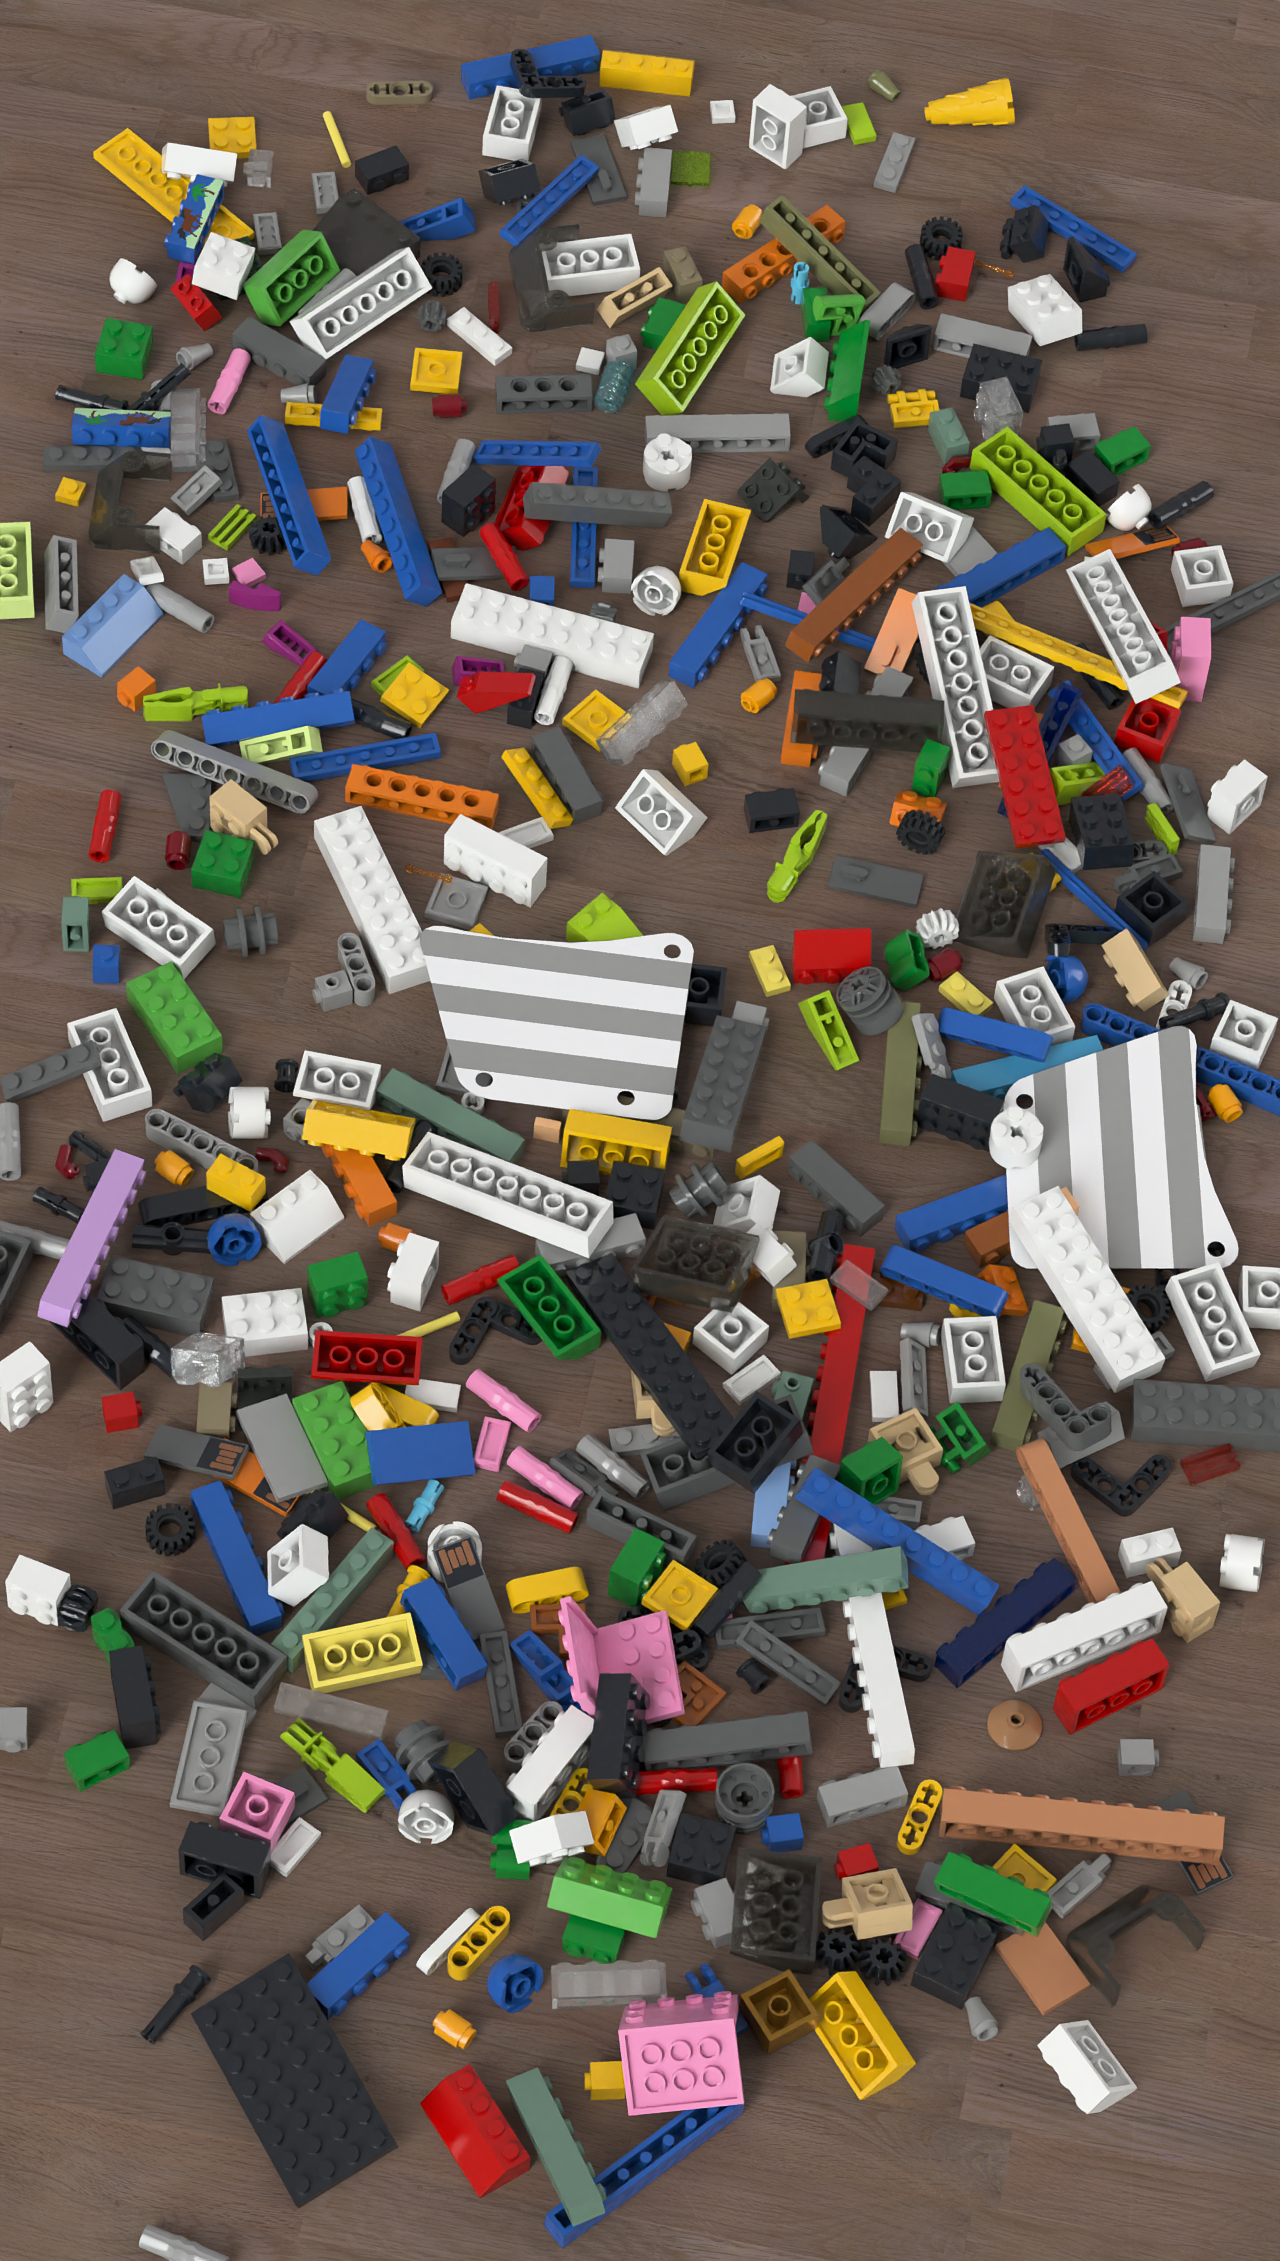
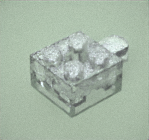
M1002 377L981 382L979 393L976 394L977 406L974 409V418L977 423L980 422L984 440H988L1007 426L1020 436L1023 410L1008 378Z
M202 1332L192 1334L171 1347L172 1379H175L176 1383L180 1385H194L201 1382L206 1383L209 1387L221 1386L223 1382L234 1378L238 1374V1369L245 1368L244 1338Z

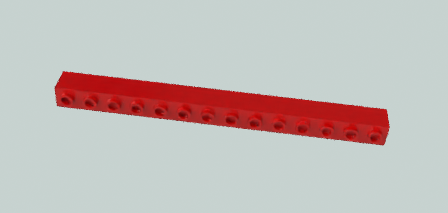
M844 1244L843 1254H837L835 1269H840L839 1276L834 1275L831 1291L836 1292V1296L833 1299L841 1321V1328L824 1332V1336H828V1343H822L820 1359H825L824 1366L818 1365L816 1381L821 1382L820 1389L814 1388L812 1404L817 1405L816 1412L810 1411L808 1427L813 1428L812 1435H808L814 1452L812 1455L840 1465L876 1250ZM802 1458V1462L807 1463L808 1458ZM823 1516L802 1562L824 1559L830 1521Z

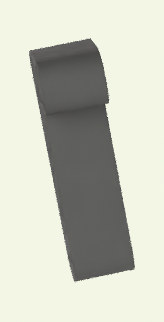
M1029 1363L1021 1368L1020 1392L1070 1450L1082 1451L1111 1434V1410L1107 1405L1094 1404L1080 1412L1041 1366Z

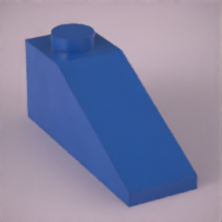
M462 197L400 221V234L403 242L457 239L476 231L475 213Z

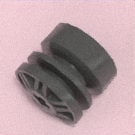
M869 966L852 972L842 981L836 993L838 1004L850 1017L856 1028L864 1035H876L888 1030L898 1021L904 1009L902 998L890 985L883 972L877 967Z
M739 1763L730 1766L722 1772L717 1780L715 1793V1811L718 1820L721 1823L736 1826V1834H752L758 1832L760 1828H764L766 1817L772 1816L774 1785L772 1778L763 1768L755 1764ZM741 1801H746L748 1806H742Z

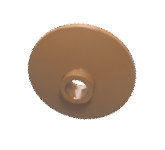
M1008 1700L999 1703L991 1710L987 1720V1730L991 1739L999 1747L1009 1751H1023L1032 1747L1039 1740L1042 1732V1721L1038 1712L1031 1705L1023 1701ZM1011 1719H1017L1020 1723L1014 1724L1011 1722Z

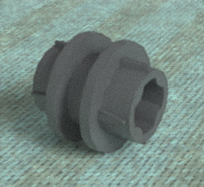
M253 905V915L243 916L241 907L235 908V917L223 918V932L227 951L240 950L241 957L247 958L248 949L258 948L259 955L265 956V946L278 945L274 912L261 913L259 905Z
M710 1161L702 1168L696 1162H693L690 1165L693 1174L688 1178L682 1173L675 1175L678 1185L670 1190L669 1194L680 1211L688 1219L698 1212L706 1218L710 1215L707 1205L714 1201L719 1207L723 1206L725 1202L721 1195L731 1189V1186L713 1161Z
M418 1720L406 1726L397 1735L396 1741H394L398 1748L395 1755L396 1760L403 1766L408 1765L406 1774L409 1779L414 1781L420 1780L427 1786L440 1783L427 1761L451 1742L449 1740L443 1741L445 1731L441 1726H431L425 1720Z

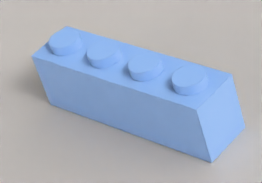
M796 1460L776 1467L755 1492L750 1546L770 1548V1544H767L769 1534L772 1528L777 1530L780 1523L777 1521L782 1506L787 1507L790 1501L787 1500V1495L795 1481V1476H790V1469L796 1468Z

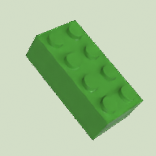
M302 230L242 286L260 322L266 325L281 326L330 281L340 269L322 232Z
M168 962L126 982L128 1002L177 1074L194 1067L200 1061L204 1062L208 1056L214 1053H223L221 1033L172 962Z
M341 1380L293 1398L292 1406L327 1478L329 1492L334 1493L337 1499L340 1500L375 1487L372 1482L365 1434L367 1431L351 1405L350 1395L343 1381Z
M564 1857L554 1876L547 1907L656 1938L666 1918L673 1888L667 1887L664 1882L658 1880L646 1881L639 1879V1876L634 1873L625 1872L622 1874L612 1871L606 1865L594 1866L587 1864L578 1857Z

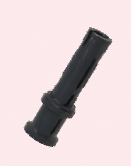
M181 362L178 367L149 392H142L141 397L135 403L125 407L126 410H156L159 406L157 403L191 375L190 371Z
M59 385L55 392L56 400L89 409L126 410L125 407L129 405L126 400H114L105 394L101 396L92 395L63 385Z
M1223 992L1217 993L1211 999H1201L1196 1006L1161 1017L1158 1021L1159 1027L1163 1029L1164 1027L1186 1026L1199 1020L1210 1021L1216 1015H1224L1230 999Z
M190 1966V1972L181 1983H176L173 1987L174 1994L145 2029L140 2032L146 2041L150 2039L149 2043L155 2045L156 2041L187 2004L194 2003L196 2000L195 1996L202 1987L209 1985L211 1982V1978L198 1966Z

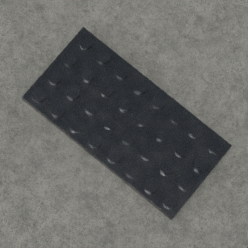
M289 1953L191 2013L298 2208L399 2147Z

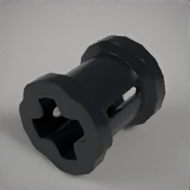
M280 1059L276 1062L275 1069L278 1071L277 1080L274 1081V1088L283 1093L294 1091L296 1084L295 1073L299 1067L295 1060Z
M755 1658L746 1660L736 1671V1675L739 1678H743L751 1686L753 1694L762 1692L772 1681V1677L769 1674L765 1675L757 1666Z

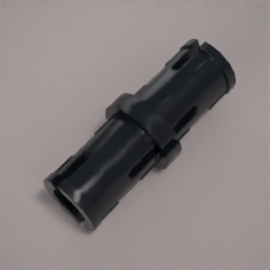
M40 1186L36 1189L32 1201L47 1207L54 1215L58 1216L60 1214L76 1224L79 1223L85 1211L84 1208L67 1201V1197L63 1195L57 1196Z

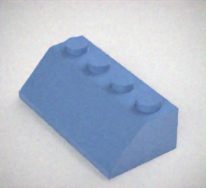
M123 574L62 636L63 654L103 678L163 617V612L143 585Z

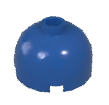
M1073 955L1065 957L1048 956L1045 961H1049L1045 970L1063 1004L1073 1003L1083 995L1089 980L1083 963Z
M239 1213L225 1214L217 1218L212 1223L207 1234L208 1248L213 1259L226 1266L238 1265L237 1261L246 1259V1262L251 1260L259 1252L262 1245L260 1233L256 1225L250 1218Z
M506 1955L496 1961L490 1968L486 1983L489 1996L500 2008L505 2009L509 2013L521 2011L533 2001L528 1999L533 1991L539 1992L543 1981V1969L534 1960L525 1955Z

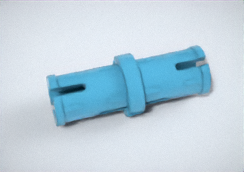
M797 262L794 265V277L791 278L790 285L792 288L791 301H795V304H801L802 289L809 287L808 264L805 265V262Z
M429 1480L421 1496L413 1502L414 1508L404 1522L407 1528L411 1524L409 1527L411 1532L418 1533L427 1516L435 1510L434 1504L444 1490L442 1484L437 1488L439 1485L438 1481Z

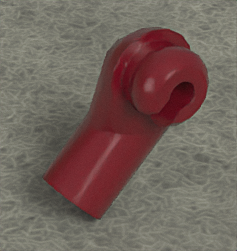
M971 455L951 457L943 466L942 474L949 472L957 473L959 468H970Z
M61 1145L55 1167L64 1178L69 1180L75 1179L80 1173L79 1165L75 1167L74 1162L70 1161L73 1148L69 1145Z
M256 1147L255 1158L257 1160L275 1162V1172H287V1165L290 1164L289 1158L282 1152L272 1148Z

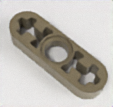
M374 81L366 87V99L374 105L426 104L433 98V87L427 81ZM396 90H403L405 94L396 95L393 92Z

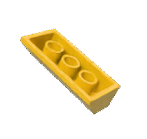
M603 50L599 86L690 97L695 60Z
M704 499L679 572L681 591L703 596L727 586L751 510Z
M313 1100L306 1111L302 1139L308 1140V1144L313 1146H323L325 1143L334 1145L333 1148L340 1151H349V1148L359 1150V1153L362 1155L374 1156L375 1153L384 1154L386 1159L400 1161L401 1158H405L408 1154L416 1118Z
M569 1109L564 1128L560 1167L567 1168V1161H599V1174L611 1176L615 1160L666 1170L672 1127Z
M856 1971L837 1972L809 1998V2001L819 2015L815 2031L860 2100H864L897 2082L916 2065L914 2059Z

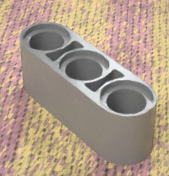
M894 282L863 313L858 323L869 320V335L876 340H880L910 309L916 294Z
M344 933L338 939V960L341 969L345 970L353 989L354 1003L362 1007L369 1006L375 1000L374 976L360 938L354 933Z
M555 1701L543 1703L506 1744L503 1765L508 1773L517 1774L522 1768L521 1764L529 1752L534 1753L539 1747L538 1742L541 1736L546 1731L550 1733L554 1728V1721H548L545 1717L554 1716L557 1718L559 1713L563 1711L559 1703ZM535 1735L539 1737V1739L534 1741L528 1739L527 1737ZM512 1755H519L522 1759L513 1760L510 1757Z

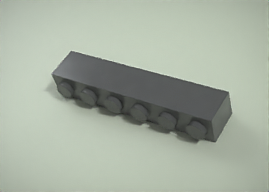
M531 482L523 496L525 518L663 529L672 514L670 494L667 492Z
M791 1711L787 1714L775 1716L766 1714L752 1719L736 1718L732 1721L721 1723L712 1721L698 1726L681 1725L675 1729L667 1730L652 1729L643 1736L642 1740L644 1763L647 1771L667 1768H708L813 1754L807 1711Z

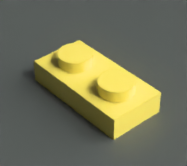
M774 945L749 951L750 961L766 997L790 991L791 984Z
M958 971L939 985L938 991L963 1012L983 1016L993 1008V1002Z

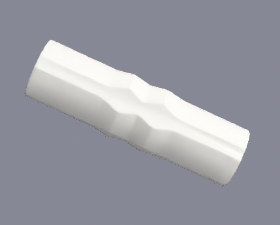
M353 477L347 482V487L362 542L372 540L375 544H379L382 541V535L364 477Z
M557 656L553 659L548 676L544 682V687L541 690L534 719L542 725L553 724L559 705L563 700V694L567 689V682L573 668V662L567 657Z

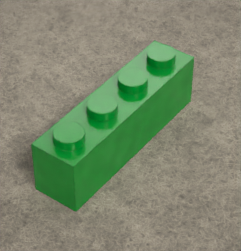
M949 1851L934 1880L935 1890L1038 1937L1052 1909L1051 1898H1049L1046 1892L1038 1888L1031 1890L1023 1886L1024 1884L1015 1877H1003L998 1874L996 1869L984 1864L980 1866L973 1863V1860L963 1853H957L956 1855Z

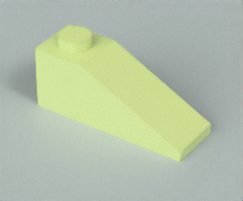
M304 726L239 742L242 758L258 764L285 761L293 757L323 752L319 728Z

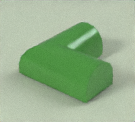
M860 294L816 296L813 301V313L816 320H831L830 336H838L840 332L857 324L866 301Z

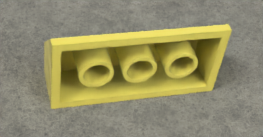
M411 1613L302 1635L306 1668L313 1696L421 1673L423 1664Z

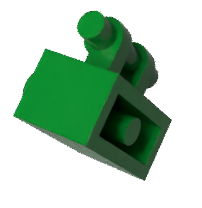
M958 1401L935 1416L943 1427L942 1429L936 1431L933 1425L929 1426L943 1448L941 1463L944 1467H948L951 1474H956L961 1470L956 1462L961 1456L969 1466H972L992 1452ZM948 1437L955 1445V1448L951 1451L944 1444V1440Z

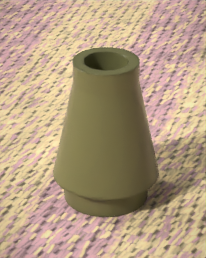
M877 69L867 80L871 90L889 99L891 102H894L901 94V91L897 89L885 71Z

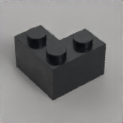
M856 419L833 450L831 470L848 477L849 469L863 456L887 470L896 458L898 439Z
M863 456L849 469L847 488L855 493L852 499L851 515L870 527L898 500L901 480Z

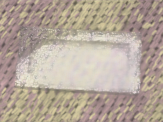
M846 1260L830 1277V1282L870 1311L888 1294V1289L849 1260Z

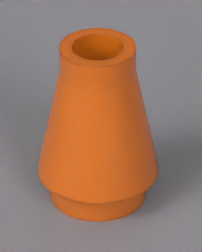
M366 540L362 543L360 549L373 571L384 573L391 568L393 562L388 551L375 544L372 540Z

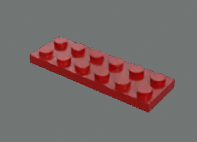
M1034 705L985 711L984 719L1015 848L1065 842L1066 836Z

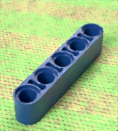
M946 1007L942 1008L937 1021L941 1037L1037 1062H1045L1053 1041L1051 1035L1042 1031Z
M896 1245L891 1246L880 1268V1271L885 1276L983 1317L996 1316L998 1319L1009 1297V1294L1004 1289Z

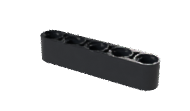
M207 1186L147 1197L138 1203L143 1225L164 1226L169 1222H176L184 1226L214 1220L230 1213H250V1211L208 1190ZM267 1190L255 1209L269 1200Z

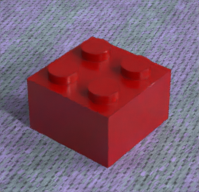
M1152 698L1137 704L1132 699L1117 728L1114 744L1116 747L1124 750L1137 748L1142 757L1160 764L1178 728L1182 710Z

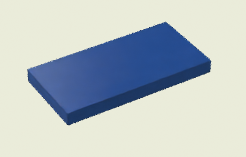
M468 1421L365 1432L373 1486L476 1474Z

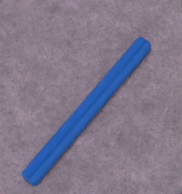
M744 592L740 601L742 606L795 625L808 615L805 612L749 592ZM848 629L847 631L842 630L837 640L871 652L877 638Z
M1043 849L1038 854V858L1050 867L1049 871L1052 874L1058 873L1062 878L1061 882L1109 927L1116 928L1118 934L1127 928L1136 937L1143 951L1146 950L1148 942L1048 849Z

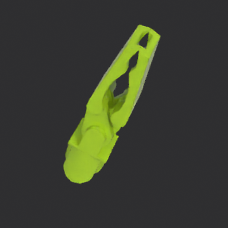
M218 683V688L192 691L190 687H183L143 696V716L145 721H192L194 716L206 714L209 710L221 709V712L231 711V707L245 705L248 708V689L245 686L220 688V683Z
M815 810L790 840L783 864L776 862L775 871L767 883V895L772 902L779 903L784 901L793 887L797 888L799 875L813 861L826 830L827 814L823 811ZM813 836V838L810 840V842L806 843V844L804 845V848L801 849V846L805 843V841H807L808 839H810V838Z
M299 1717L296 1719L295 1724H291L287 1731L280 1735V1738L301 1756V1762L305 1761L314 1770L319 1769L325 1772L327 1775L325 1778L326 1783L362 1812L366 1813L385 1794V1789L346 1753L339 1757L335 1746L322 1736V1732L318 1734Z

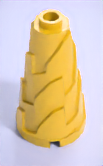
M1009 78L990 81L984 85L967 88L968 91L946 95L944 98L928 102V107H924L926 121L930 120L931 124H949L950 126L973 124V126L1015 124Z

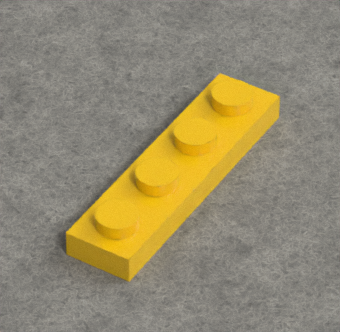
M287 402L285 424L320 427V411L323 404ZM363 407L362 411H358L356 425H352L350 429L380 431L382 408Z
M525 747L505 750L501 756L549 828L570 826L574 820Z

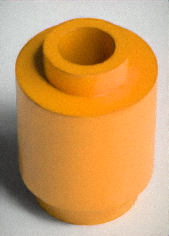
M748 205L741 210L732 223V230L737 237L743 239L752 237L761 224L759 220L763 212L759 207Z
M767 678L756 681L741 694L743 708L748 712L757 713L774 699L777 694L776 686Z
M1217 1084L1209 1090L1207 1100L1220 1119L1230 1123L1242 1115V1104L1229 1085Z
M168 1150L166 1153L162 1151L154 1161L156 1165L155 1171L174 1185L184 1187L194 1174L191 1164L172 1150Z
M451 2009L446 2012L441 2011L432 2024L435 2027L434 2034L455 2048L460 2047L463 2050L470 2045L477 2030L472 2028L470 2022Z

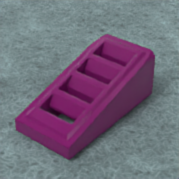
M281 619L265 634L262 641L267 647L298 666L303 664L311 652H318L314 646ZM287 640L291 642L289 645H286L284 643ZM296 645L299 648L294 652L292 648ZM303 650L307 653L301 658L299 654Z
M456 656L452 665L453 685L460 686L463 677L482 672V670L492 672L491 669H495V672H505L504 661Z

